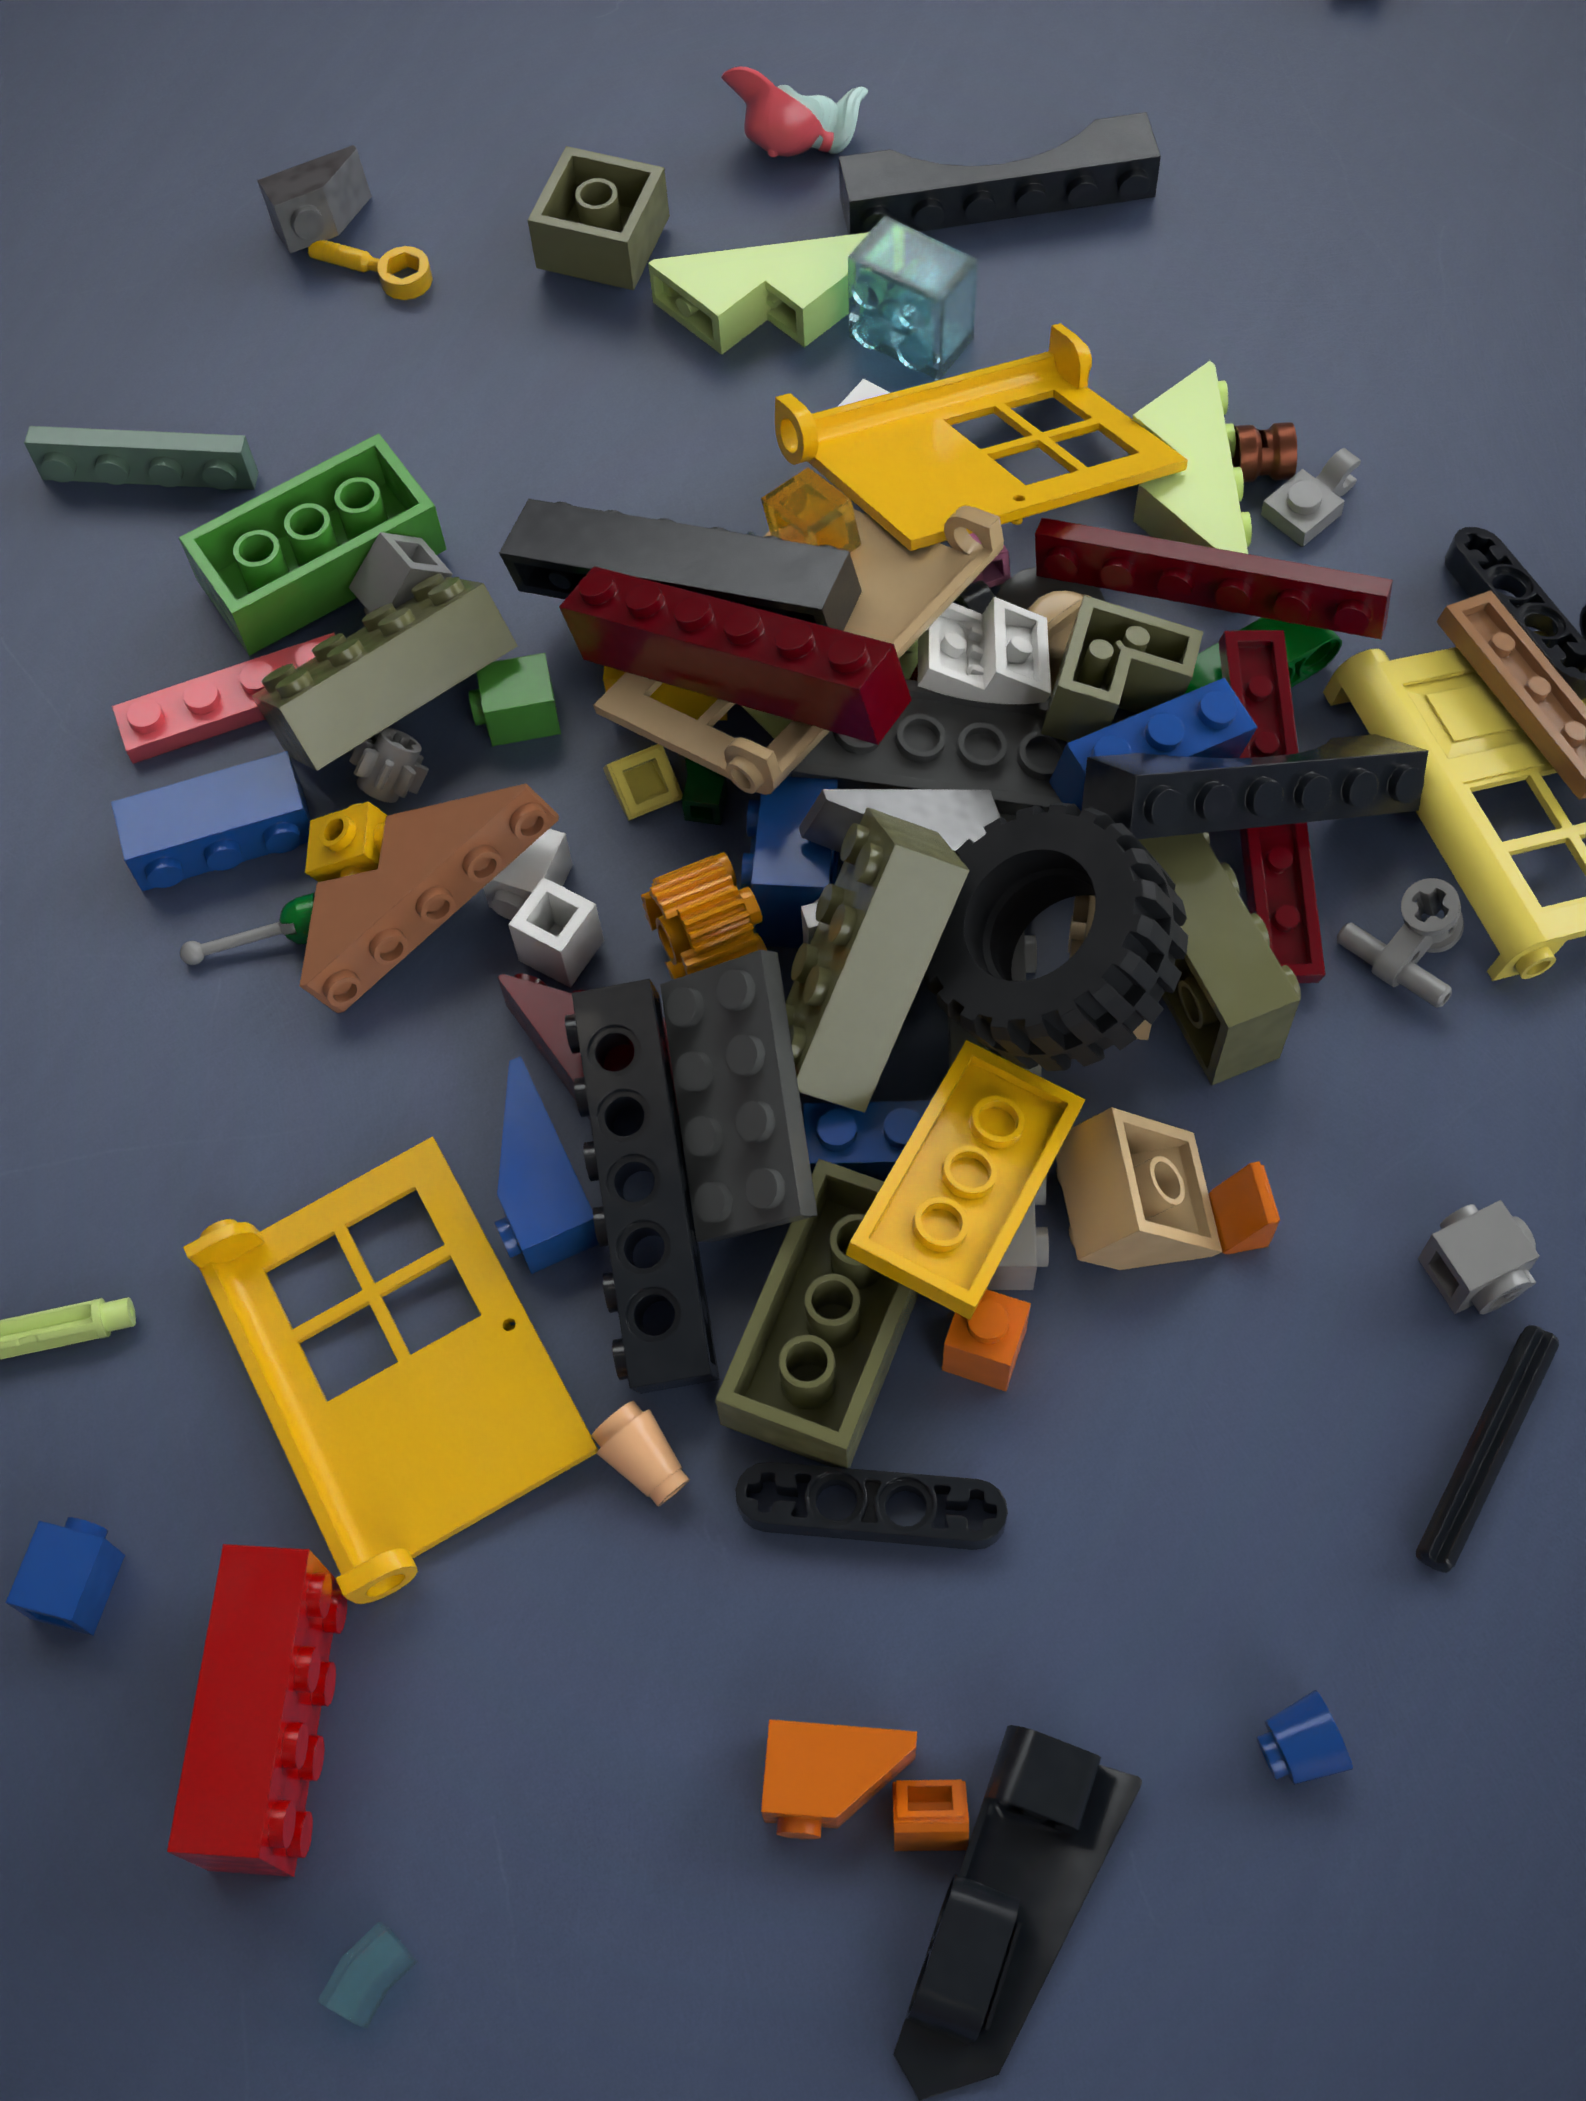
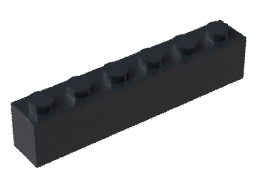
M528 499L499 552L520 592L566 599L588 572L596 566L844 631L862 592L850 552L831 545L816 546L786 541L775 536L761 537L731 532L721 527L706 528L676 523L666 518L651 519L626 515L616 510L602 511L577 507L560 501L553 503Z

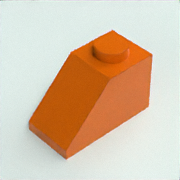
M769 1719L761 1806L764 1822L777 1823V1835L795 1839H820L822 1827L838 1829L915 1760L917 1731Z

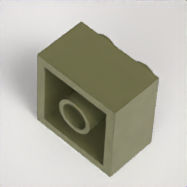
M566 146L528 218L536 268L634 290L670 217L665 168Z

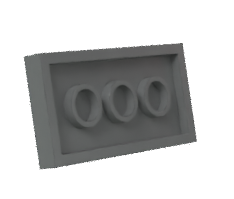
M758 950L660 984L696 1241L716 1242L818 1216L778 952Z

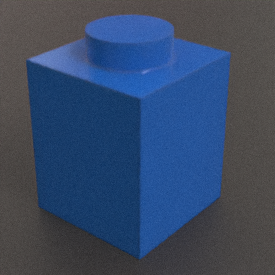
M68 1517L64 1527L39 1521L5 1603L29 1619L94 1636L125 1554L105 1539L108 1530L95 1523L74 1517Z

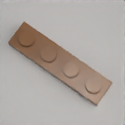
M1491 590L1446 606L1437 620L1438 625L1579 800L1586 798V705Z

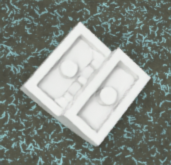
M996 597L992 598L983 614L952 603L918 638V686L940 694L984 703H1045L1051 695L1047 618Z

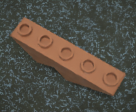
M525 783L386 816L378 869L317 882L300 987L336 1013L347 1010L559 821V814Z

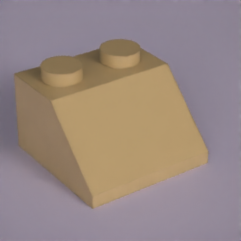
M1113 1107L1071 1128L1056 1156V1172L1064 1193L1070 1222L1069 1236L1075 1248L1077 1260L1117 1270L1208 1258L1222 1253L1193 1132Z

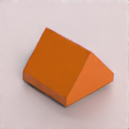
M956 1779L896 1780V1782H892L894 1851L967 1850L969 1844V1813L965 1781Z

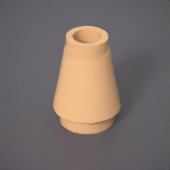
M634 1400L614 1412L591 1435L600 1446L597 1455L647 1497H650L658 1507L673 1497L690 1481L682 1471L681 1464L651 1410L648 1409L643 1412Z

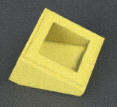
M659 744L603 767L607 780L628 821L679 801L683 797L665 750Z

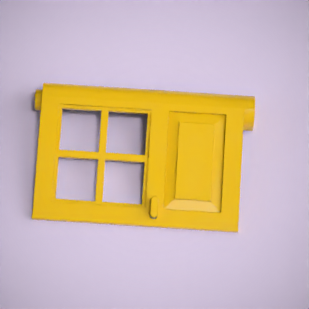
M1061 323L1051 326L1048 352L811 414L807 407L791 393L775 397V434L779 448L786 460L793 465L806 461L809 462L909 551L947 541L944 533V524L962 506L976 507L1000 517L1001 525L1008 522L1019 525L1022 524L1025 517L1185 471L1188 459L1088 388L1089 372L1092 367L1091 352L1088 346L1074 332ZM1054 397L1084 421L1041 432L1013 411L1012 408ZM995 414L1024 437L980 449L951 425ZM1100 431L1131 455L1087 467L1056 442ZM1040 448L1070 473L1025 485L995 460ZM966 528L969 534L973 533L972 531Z
M433 1136L262 1231H259L248 1222L225 1219L208 1226L201 1233L200 1238L183 1247L188 1259L201 1270L341 1575L335 1578L340 1590L346 1599L355 1604L371 1603L398 1591L407 1585L418 1572L413 1558L597 1454L599 1450ZM417 1190L444 1245L375 1283L348 1228ZM336 1235L362 1291L293 1329L267 1273ZM452 1259L481 1315L415 1353L410 1354L383 1297ZM370 1305L398 1362L327 1401L300 1343ZM510 1322H515L516 1324L511 1326Z

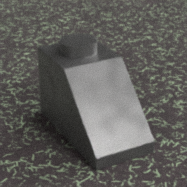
M354 145L257 180L274 229L290 254L307 248L316 241L328 240L339 236L372 197L358 151Z

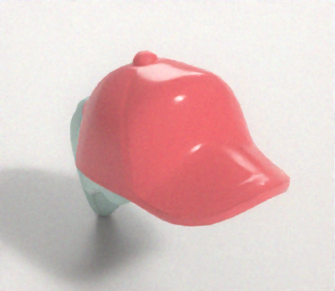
M734 67L725 71L721 76L746 103L744 131L747 138L767 151L768 155L773 158L777 156L790 157L809 150L811 147L819 151L829 152L830 154L842 152L853 137L860 103L868 93V89L860 86L848 91L835 103L832 99L823 95L805 96L798 94L788 85L776 87L763 74L749 67Z

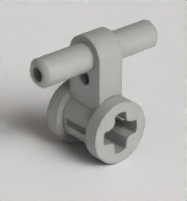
M1427 878L1415 882L1404 893L1401 901V912L1405 923L1387 945L1352 922L1345 924L1337 935V943L1372 965V974L1392 987L1401 984L1438 1008L1445 1005L1449 1000L1452 988L1418 966L1417 963L1426 952L1439 953L1452 948L1463 934L1464 920L1459 895L1455 888L1444 880ZM1440 910L1444 911L1442 919L1435 916ZM1423 913L1430 915L1425 922L1421 919Z

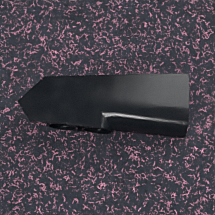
M1007 1726L959 1875L954 1874L945 1895L893 2052L897 2063L919 2101L999 2075L1142 1786V1780L1139 1776L1099 1765L1101 1761L1100 1756L1046 1734L1021 1726Z

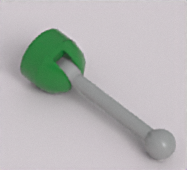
M315 892L296 897L287 902L281 910L279 922L203 944L197 941H188L182 945L180 957L186 964L197 965L206 955L279 934L285 935L287 939L299 945L307 944Z

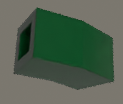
M685 757L687 779L682 797L684 820L721 825L728 797L726 777Z

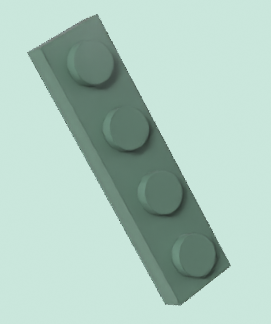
M29 426L24 441L42 480L100 482L113 485L144 484L161 485L164 487L187 486L209 487L220 490H255L259 474L245 435Z

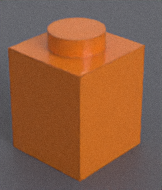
M986 1289L970 1320L955 1312L944 1342L942 1371L1007 1392L1027 1331L1031 1303Z

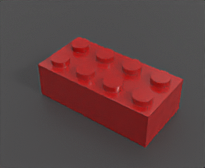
M223 1544L167 1849L168 1853L207 1871L295 1877L297 1858H305L310 1848L313 1818L310 1811H305L309 1782L319 1779L324 1762V1738L317 1735L321 1706L328 1707L331 1704L335 1691L336 1667L334 1662H329L333 1633L340 1634L342 1632L347 1615V1599L343 1596L335 1577L310 1549Z

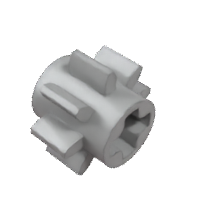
M385 728L379 734L371 737V740L368 739L356 746L349 762L357 766L354 774L359 776L357 779L358 787L369 796L389 803L396 802L399 796L405 798L408 791L417 794L429 770L421 765L424 759L420 755L421 745L413 737L402 731Z

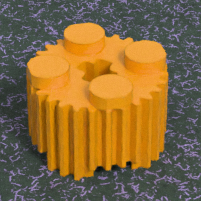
M725 852L715 856L711 855L654 878L650 891L641 895L644 903L642 905L652 931L657 929L662 945L670 959L665 964L669 970L670 977L673 979L758 950H767L760 935L753 932V925L762 922V913L758 902L748 886L738 890L733 866Z

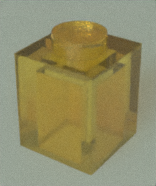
M809 467L761 498L771 536L779 537L786 541L816 546L831 545L852 552L861 545L851 499Z

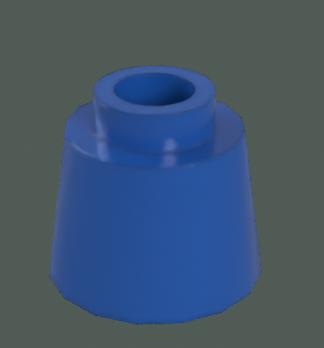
M1314 1690L1267 1719L1265 1724L1268 1732L1256 1737L1264 1759L1275 1780L1288 1775L1295 1785L1353 1769L1351 1758L1340 1731L1317 1690Z

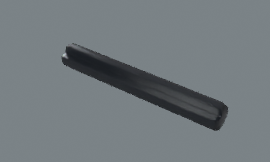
M1528 1325L1520 1334L1416 1549L1417 1559L1432 1569L1447 1573L1456 1565L1559 1347V1340L1553 1333L1545 1331L1539 1326Z

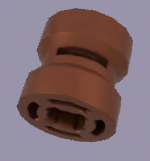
M1292 422L1273 423L1266 430H1258L1254 425L1234 426L1236 450L1232 458L1233 467L1242 468L1244 482H1254L1258 476L1269 475L1273 480H1289L1295 475L1297 467V435Z

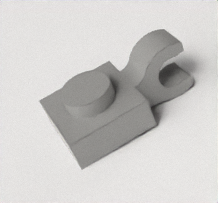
M1342 448L1328 460L1316 478L1304 469H1301L1263 501L1261 515L1301 547H1304L1342 515L1345 501L1341 496L1346 494L1356 484L1357 479L1350 473L1361 464V460L1347 449Z

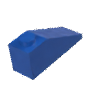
M520 1056L509 1061L497 1196L506 1217L494 1223L509 1257L512 1258L522 1253L530 1273L533 1274L599 1245L594 1228L593 1210L525 1063Z

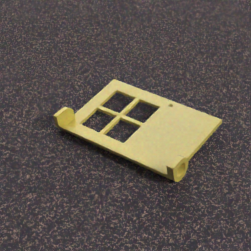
M1539 630V631H1534L1535 633H1537V634H1539V635L1549 637L1548 635H1546L1544 632H1542V631H1540V630ZM1457 647L1389 660L1386 653L1381 649H1369L1350 657L1341 664L1323 691L1330 706L1351 702L1370 735H1380L1429 750L1419 811H1416L1500 953L1487 970L1492 981L1520 975L1522 979H1529L1542 974L1556 962L1554 954L1559 951L1566 941L1586 936V897L1541 907L1511 857L1512 855L1565 843L1586 876V846L1582 841L1583 838H1586V822L1572 825L1542 777L1557 772ZM1585 698V699H1583V700H1581V701L1586 705V698ZM1526 780L1556 829L1502 842L1472 792Z

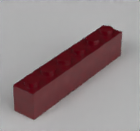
M596 566L588 572L559 606L583 660L816 726L879 745L912 701L895 646L892 643Z

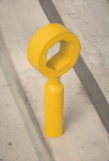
M328 240L316 241L308 247L309 256L313 259L363 273L369 270L378 272L382 289L388 296L394 299L409 300L417 298L431 287L433 281L428 257L422 250L415 247L402 246L387 251L380 259L372 257L367 251ZM408 267L418 271L403 279L392 275Z

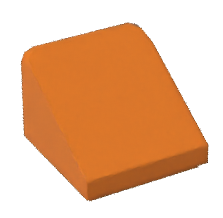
M1258 1161L1249 1163L1209 1193L1223 1254H1233L1268 1247L1279 1224L1280 1217L1265 1167Z

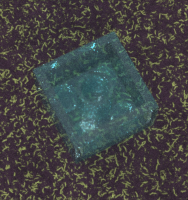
M884 216L848 256L849 337L858 341L866 348L874 349L903 363L911 370L919 371L936 380H940L974 340L977 259Z

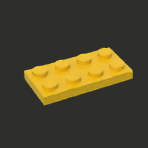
M966 1040L853 1235L846 1256L970 1320L1086 1099Z

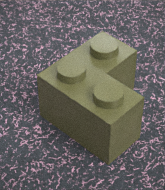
M1084 595L1065 648L1041 734L1071 742L1110 726L1118 708L1138 714L1184 695L1193 676L1204 631Z

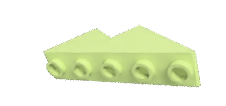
M899 228L653 259L648 263L653 303L721 355L767 320L805 348L904 271V230Z
M1208 361L1133 414V421L1188 459L1185 471L1139 484L1133 521L1151 537L1248 554L1247 547L1251 543L1252 524L1250 513L1241 512L1239 502L1242 501L1244 492L1242 468L1233 467L1232 458L1236 450V433L1233 423L1225 424L1224 415H1226L1228 409V388L1225 380L1218 381L1215 364L1211 361Z

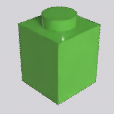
M545 653L495 661L477 671L479 689L469 690V699L475 725H487L492 746L561 734Z

